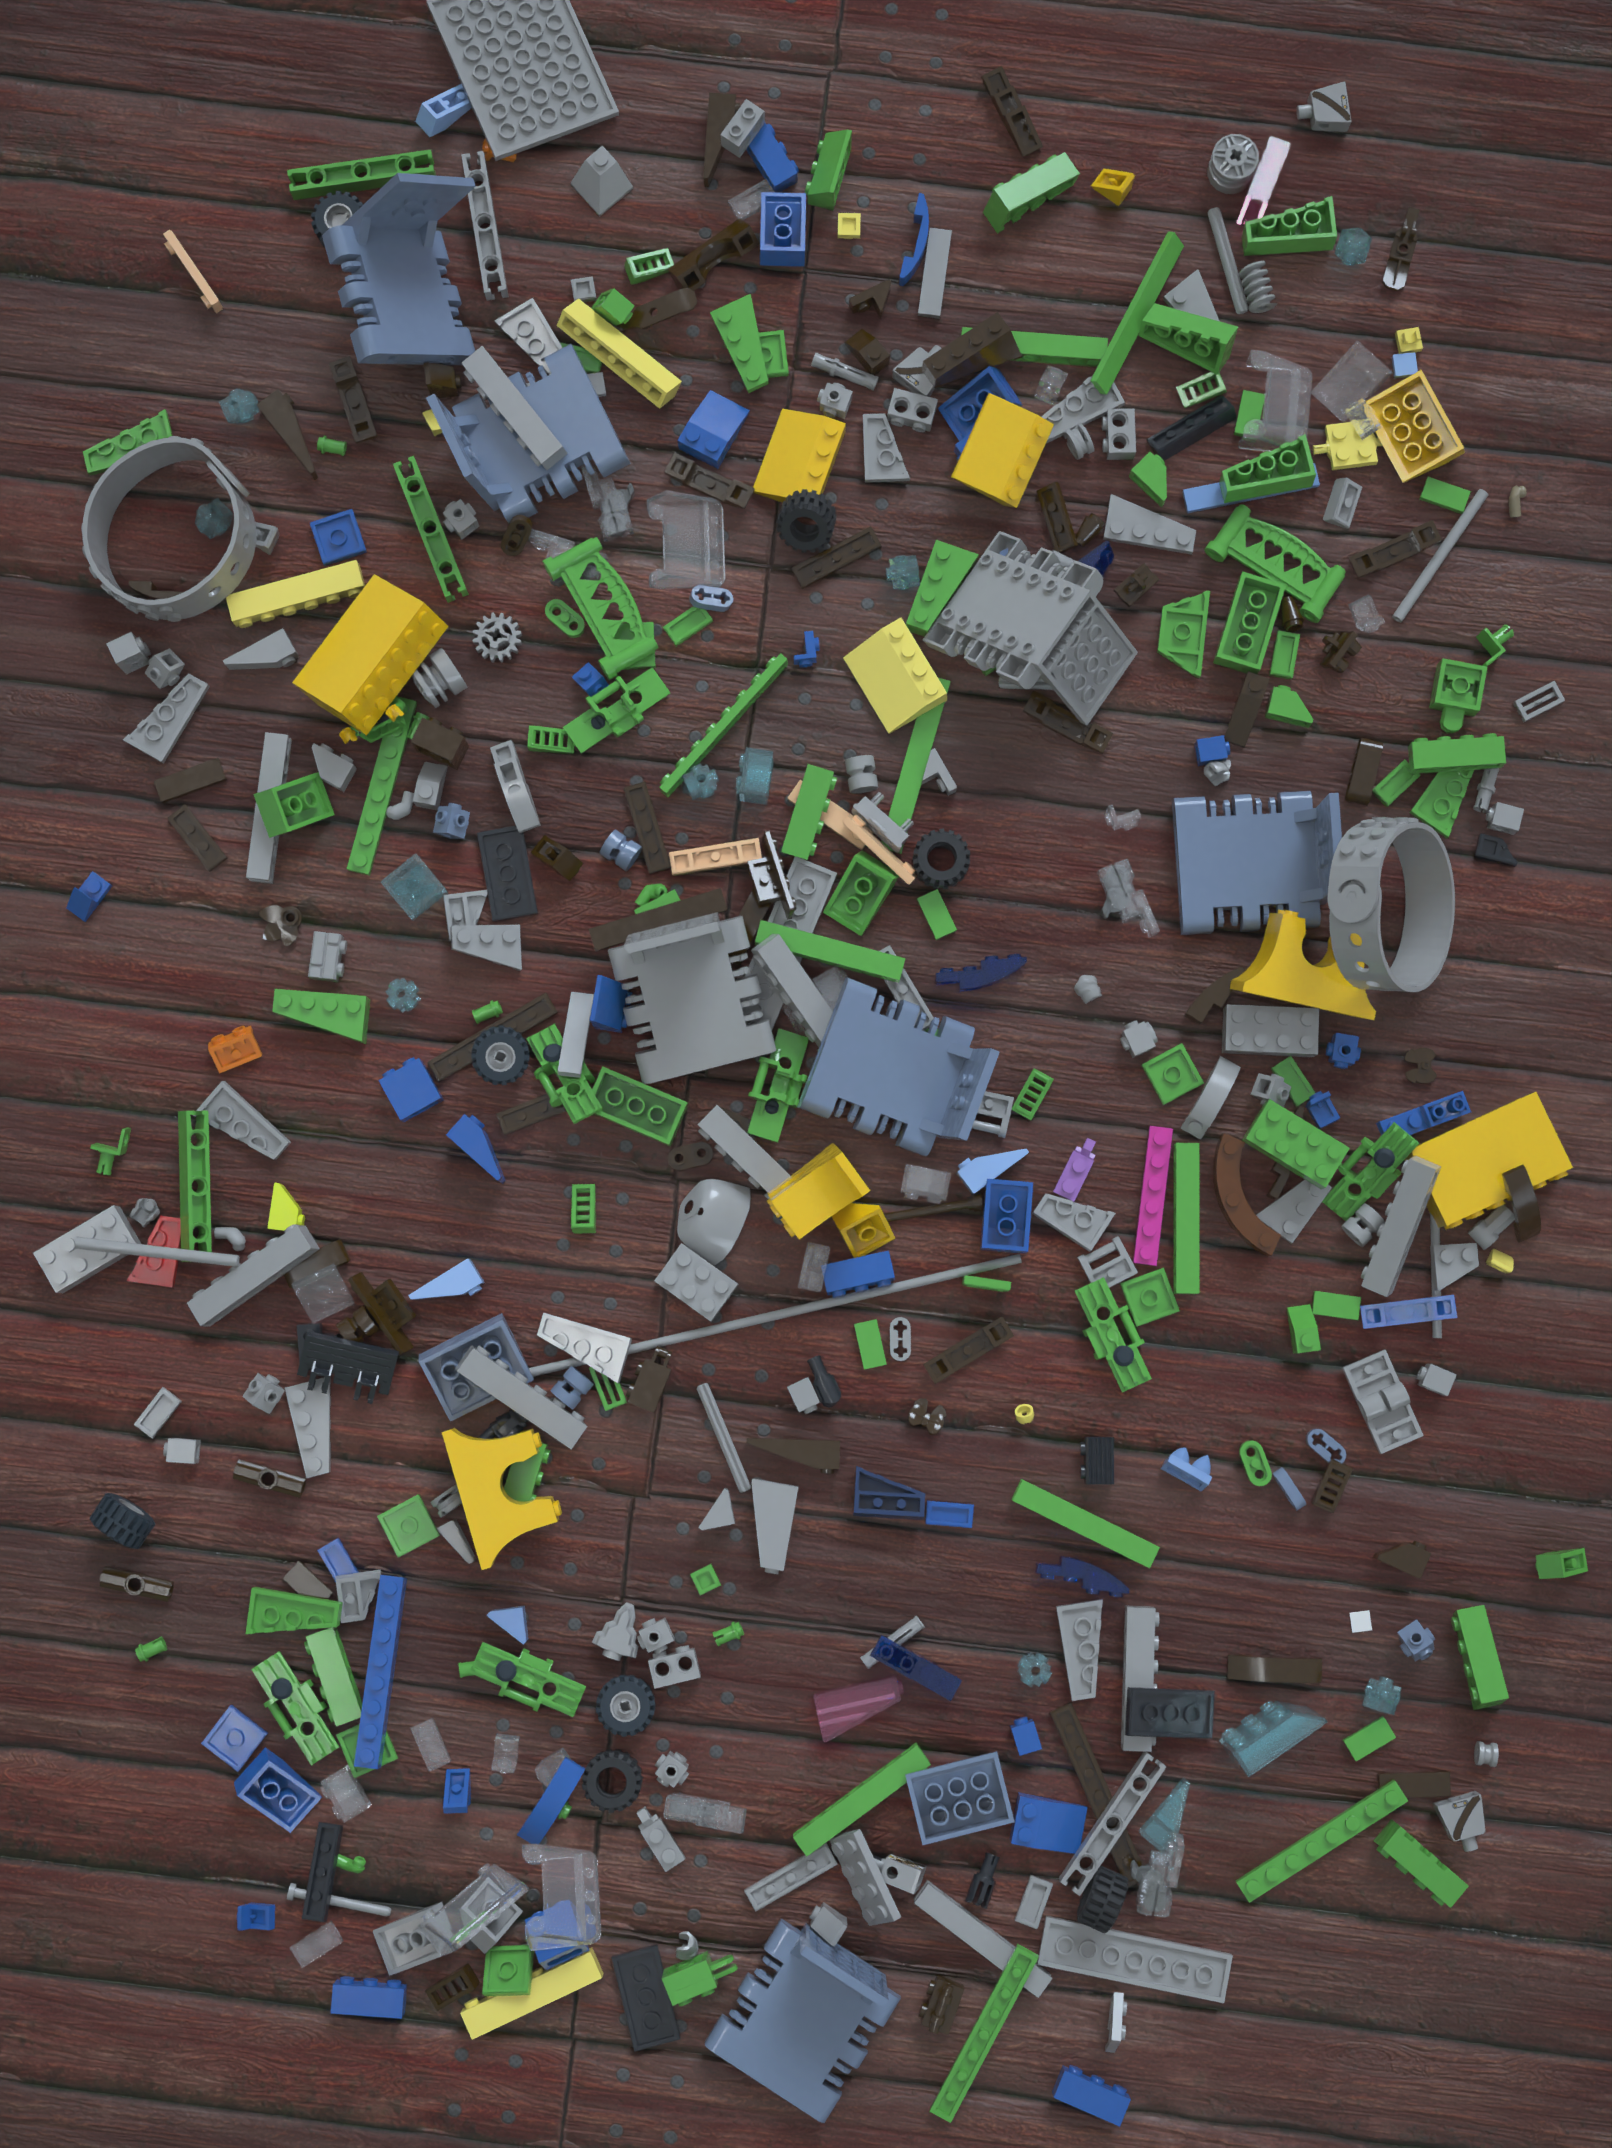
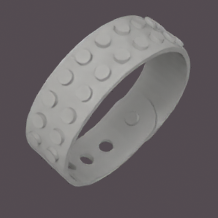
M170 436L169 438L149 441L129 451L112 464L100 477L85 506L81 526L84 545L82 550L90 564L89 570L95 579L99 578L102 582L100 586L119 603L126 606L127 609L135 614L141 612L145 614L146 618L154 621L163 619L177 622L181 619L194 617L213 608L230 595L240 584L254 556L257 529L253 512L244 496L247 497L250 493L212 453V450L203 446L204 442L196 438L186 439ZM200 460L206 462L207 466L217 476L216 481L224 490L228 491L234 511V527L226 553L217 567L206 578L179 595L158 600H145L127 595L121 590L112 575L107 554L109 527L117 507L125 495L138 482L156 470L180 461Z
M1372 817V819L1363 820L1361 823L1350 828L1341 838L1331 864L1327 899L1330 909V936L1335 960L1344 978L1358 989L1401 992L1422 991L1430 986L1439 975L1446 960L1452 938L1455 916V887L1447 850L1437 832L1429 825L1420 823L1419 819L1408 817ZM1393 843L1403 870L1406 908L1400 946L1395 960L1389 968L1383 951L1380 931L1382 902L1380 878L1384 858L1388 848ZM1352 933L1358 934L1361 937L1362 944L1360 946L1352 943L1350 939ZM1357 962H1364L1369 968H1362Z

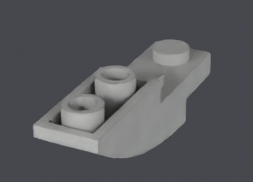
M509 740L490 747L495 762L494 766L518 832L522 833L541 826L513 741Z

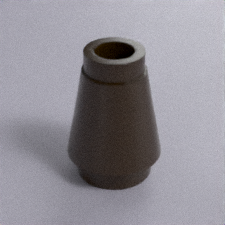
M1090 513L1089 516H1085L1075 535L1078 545L1083 548L1103 530L1102 527L1105 525L1095 514Z
M1285 597L1280 603L1282 627L1285 628L1286 632H1295L1303 627L1304 618L1293 597Z

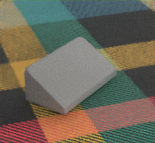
M1348 478L1336 479L1323 520L1349 529L1362 486Z

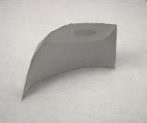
M716 1179L700 1181L688 1193L680 1205L677 1233L681 1241L689 1249L714 1266L722 1261L731 1251L746 1220L750 1208V1188ZM692 1200L693 1208L686 1214L685 1206ZM700 1208L704 1210L702 1215H698Z

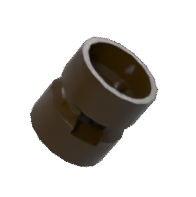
M361 1306L354 1311L352 1318L346 1317L336 1324L344 1339L360 1343L364 1342L365 1336L371 1337L380 1330L376 1320L366 1310L365 1306Z

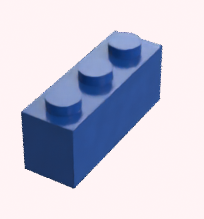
M764 123L746 151L772 192L780 193L798 182L797 173L799 169L793 160L790 161L786 156L787 150L783 143H778L774 136L776 134L770 124Z
M889 1250L821 1265L827 1295H832L833 1298L844 1296L846 1291L854 1289L855 1293L869 1290L868 1286L877 1285L878 1288L891 1285V1281L895 1280Z
M340 1977V1980L337 1979L333 1984L331 2014L402 2019L405 2014L407 1984H401L400 1980H387V1983H380L375 1978L354 1981V1977Z
M1062 2065L1052 2090L1053 2097L1120 2127L1131 2101L1129 2094L1126 2093L1127 2090L1117 2084H1114L1113 2087L1104 2083L1105 2080L1099 2076L1092 2074L1089 2077L1082 2074L1083 2070L1076 2066L1070 2065L1068 2068Z

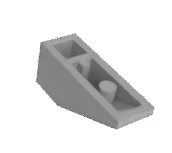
M282 628L224 659L223 662L229 670L280 668L294 664L296 662L295 659L299 658V655L287 633Z

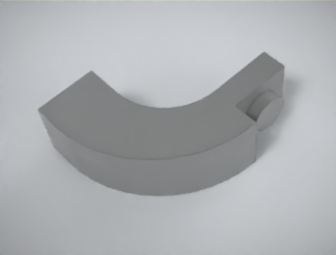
M1220 1056L1200 1096L1183 1122L1182 1130L1202 1139L1227 1098L1240 1071V1066Z

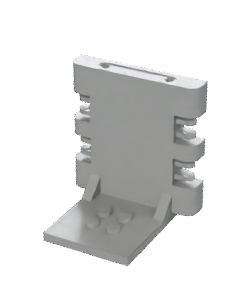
M1001 531L995 536L923 638L928 647L948 656L955 657L958 654H964V659L968 664L980 670L986 671L996 667V673L1003 680L1024 689H1030L1041 678L1052 687L1076 718L1085 725H1088L1138 653L1096 598L1103 585V577L1096 568L1074 560L1070 567L1063 569L1054 552L1041 547L1036 555H1031L1021 539ZM1008 548L1006 556L999 554L1002 550Z
M718 912L629 934L623 946L608 949L615 981L638 976V980L621 984L622 989L629 990L640 986L642 994L631 995L625 998L626 1003L644 1000V1003L623 1008L627 1026L650 1022L648 1025L634 1028L633 1031L634 1034H643L651 1030L654 1038L639 1041L637 1047L642 1048L656 1045V1047L635 1053L643 1084H650L776 1051L769 1019L746 1024V1021L763 1016L762 1011H755L744 1015L742 1007L756 1005L759 1003V998L740 1001V998L762 992L758 975L735 979V976L752 972L751 967L745 966L732 970L731 966L732 962L743 961L748 958L747 953L733 956L728 954L750 947L743 916L720 921Z

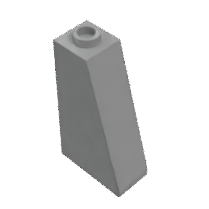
M753 1478L752 1493L760 1567H764L767 1573L778 1574L779 1570L784 1571L798 1486Z

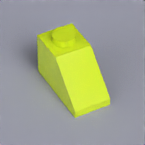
M274 1183L268 1229L284 1231L293 1224L304 1226L305 1215H302V1209L283 1184Z

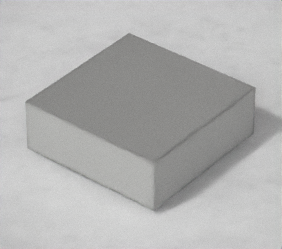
M593 276L571 280L574 301L580 299L582 302L597 300Z

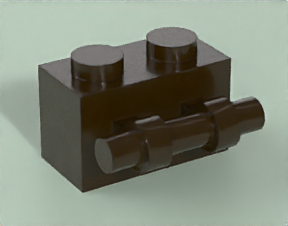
M936 1975L935 1980H930L926 1994H929L927 2003H922L918 2014L921 2017V2025L928 2027L932 2033L938 2034V2032L949 2035L964 1992V1985L940 1975Z

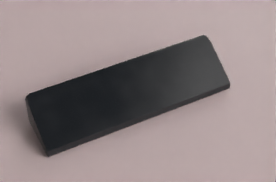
M1222 394L1146 439L1154 454L1159 455L1165 461L1236 419L1235 408Z

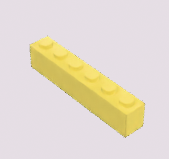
M577 299L563 309L557 327L658 408H661L675 397L682 381L584 302Z
M357 560L236 592L228 595L226 601L234 625L246 628L253 625V622L256 621L268 622L275 619V616L278 615L290 616L295 614L297 610L304 608L305 610H312L317 608L319 604L326 602L327 604H334L339 602L341 598L348 596L349 598H356L365 587V582L360 565Z
M591 1947L589 1948L590 1951L551 1969L543 1970L540 1967L533 1970L530 1995L487 1996L479 2001L477 1998L466 2002L460 2014L471 2039L473 2040L601 1979L604 1973L593 1948Z

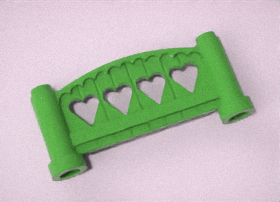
M1240 504L1234 509L1214 541L1208 543L1204 549L1205 553L1218 562H1223L1227 555H1229L1260 576L1285 584L1284 591L1304 603L1299 610L1301 615L1311 622L1318 623L1324 615V608L1345 578V569L1339 565H1334L1332 568L1328 567L1304 542L1277 526L1251 518V510L1247 506ZM1251 529L1255 534L1262 536L1263 540L1246 548V530ZM1270 541L1274 546L1280 547L1281 554L1265 560V542ZM1289 553L1293 559H1299L1300 566L1284 572V554ZM1307 565L1311 567L1312 571H1317L1320 576L1313 581L1303 584L1302 568Z
M591 537L553 559L550 556L542 562L553 581L562 577L605 654V657L598 660L607 679L611 680L617 676L619 671L654 653L658 649V645L652 636L646 637L642 619L632 594L615 569L600 555L599 551L603 548L598 538ZM590 563L595 564L597 567L596 571L601 574V578L598 581L582 580L580 578ZM600 583L607 585V591L612 594L611 600L591 599ZM611 603H616L619 606L618 611L623 613L622 620L602 619ZM622 623H628L630 626L629 631H632L635 635L632 640L613 638Z

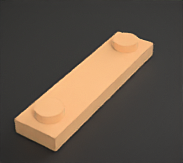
M170 230L165 232L163 235L167 242L164 245L171 255H177L203 293V296L200 298L208 309L212 307L216 313L221 311L223 307L174 233Z
M801 780L787 798L794 805H796L803 782ZM830 800L827 813L822 811L820 820L824 821L823 824L860 850H863L865 844L843 824V821L850 813ZM864 825V827H866L872 834H874L866 825Z
M850 813L845 818L843 824L900 878L910 885L917 877L914 873L916 871L914 867L908 862L903 863L864 827L866 823L858 815L853 816Z
M759 838L669 852L673 876L747 864V861L762 858Z

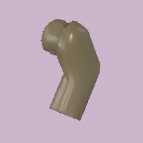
M1516 485L1511 488L1508 501L1510 517L1521 516L1520 498H1524L1527 494L1526 487L1524 486L1518 487Z

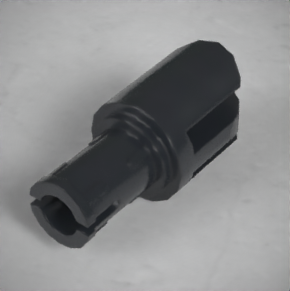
M815 1356L807 1360L815 1377L814 1389L823 1406L833 1407L840 1400L841 1391L834 1375L827 1373L821 1356Z
M985 1852L980 1872L973 1875L965 1898L966 1902H972L976 1906L981 1905L984 1909L988 1908L996 1884L993 1875L1000 1857Z

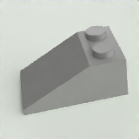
M442 1902L373 1930L389 1976L444 1956L459 1947Z

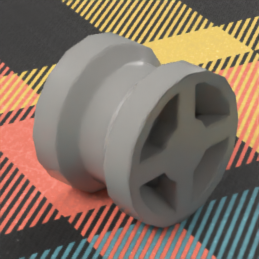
M1477 1741L1474 1750L1475 1764H1488L1490 1767H1496L1499 1756L1498 1744L1491 1743L1486 1745L1481 1741Z

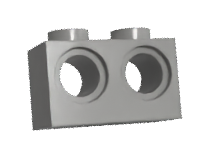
M746 99L721 133V146L740 158L764 125L765 111Z
M894 388L887 419L892 425L898 427L906 425L912 427L917 432H930L938 399ZM897 406H904L907 410L899 413L895 408ZM924 411L928 414V417L919 418L917 413Z
M1135 408L1107 409L1106 416L1102 417V431H1106V439L1102 441V450L1107 452V460L1134 459L1136 454ZM1120 420L1124 425L1116 427L1112 421ZM1121 442L1124 448L1117 449L1113 443Z
M130 632L106 643L115 663L126 674L148 665L150 660L148 656L151 655V652L140 636L136 637Z
M689 1645L675 1648L676 1652L667 1654L666 1650L657 1654L653 1653V1658H649L648 1663L654 1689L700 1678L701 1672L695 1648L689 1649ZM680 1658H690L692 1666L689 1669H683L679 1665ZM658 1663H666L669 1666V1672L664 1675L659 1674L656 1669Z

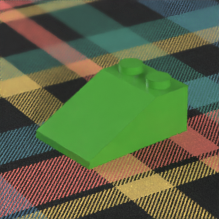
M319 772L253 794L269 838L335 815Z
M861 850L854 855L823 913L862 936L899 876L890 867Z

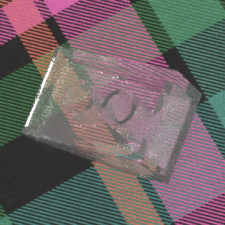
M1357 340L1310 393L1344 423L1361 406L1360 404L1368 400L1393 372Z

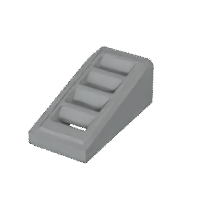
M453 1519L437 1528L439 1533L468 1564L476 1561V1557L457 1519Z

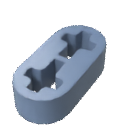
M697 585L692 589L689 600L696 608L725 612L733 603V595L727 589ZM698 593L702 594L703 600H699ZM720 597H724L725 604L721 603Z
M1312 1429L1307 1433V1445L1327 1463H1329L1332 1456L1326 1450L1328 1447L1335 1451L1339 1449L1338 1455L1340 1458L1334 1460L1341 1463L1345 1461V1449L1325 1431ZM1313 1434L1322 1435L1320 1440L1325 1443L1324 1447L1318 1443L1313 1445Z
M1281 1467L1272 1473L1275 1481L1293 1508L1297 1511L1304 1507L1306 1501L1284 1468Z

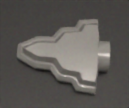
M626 1602L616 1612L614 1620L606 1622L603 1630L596 1632L592 1643L604 1649L602 1655L618 1661L621 1660L622 1655L636 1658L639 1646L635 1643L637 1632L633 1628L636 1619L634 1605Z

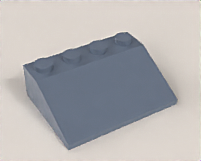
M502 1313L419 1354V1363L450 1422L497 1399L458 1373L455 1369L471 1345L476 1349L478 1346L490 1352L488 1357L495 1362L497 1359L509 1365L507 1370L514 1375L516 1372L528 1378L526 1383L534 1380Z
M997 1751L905 1774L922 1845L1014 1823Z

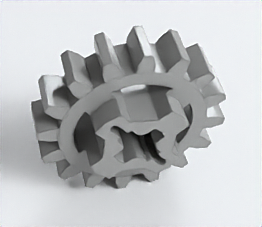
M491 613V619L483 616L484 623L477 622L479 630H473V634L478 637L473 639V643L478 645L475 648L478 653L483 651L482 657L486 659L490 656V660L493 663L496 658H499L502 663L505 656L508 659H512L510 653H518V649L515 646L522 645L521 640L517 639L522 636L521 631L517 630L519 628L518 623L512 624V617L509 616L505 619L503 613L499 615V618L494 613ZM505 626L511 630L512 635L505 633ZM500 634L502 638H498L497 641H494L493 637H497V635ZM483 640L490 643V650L484 646Z

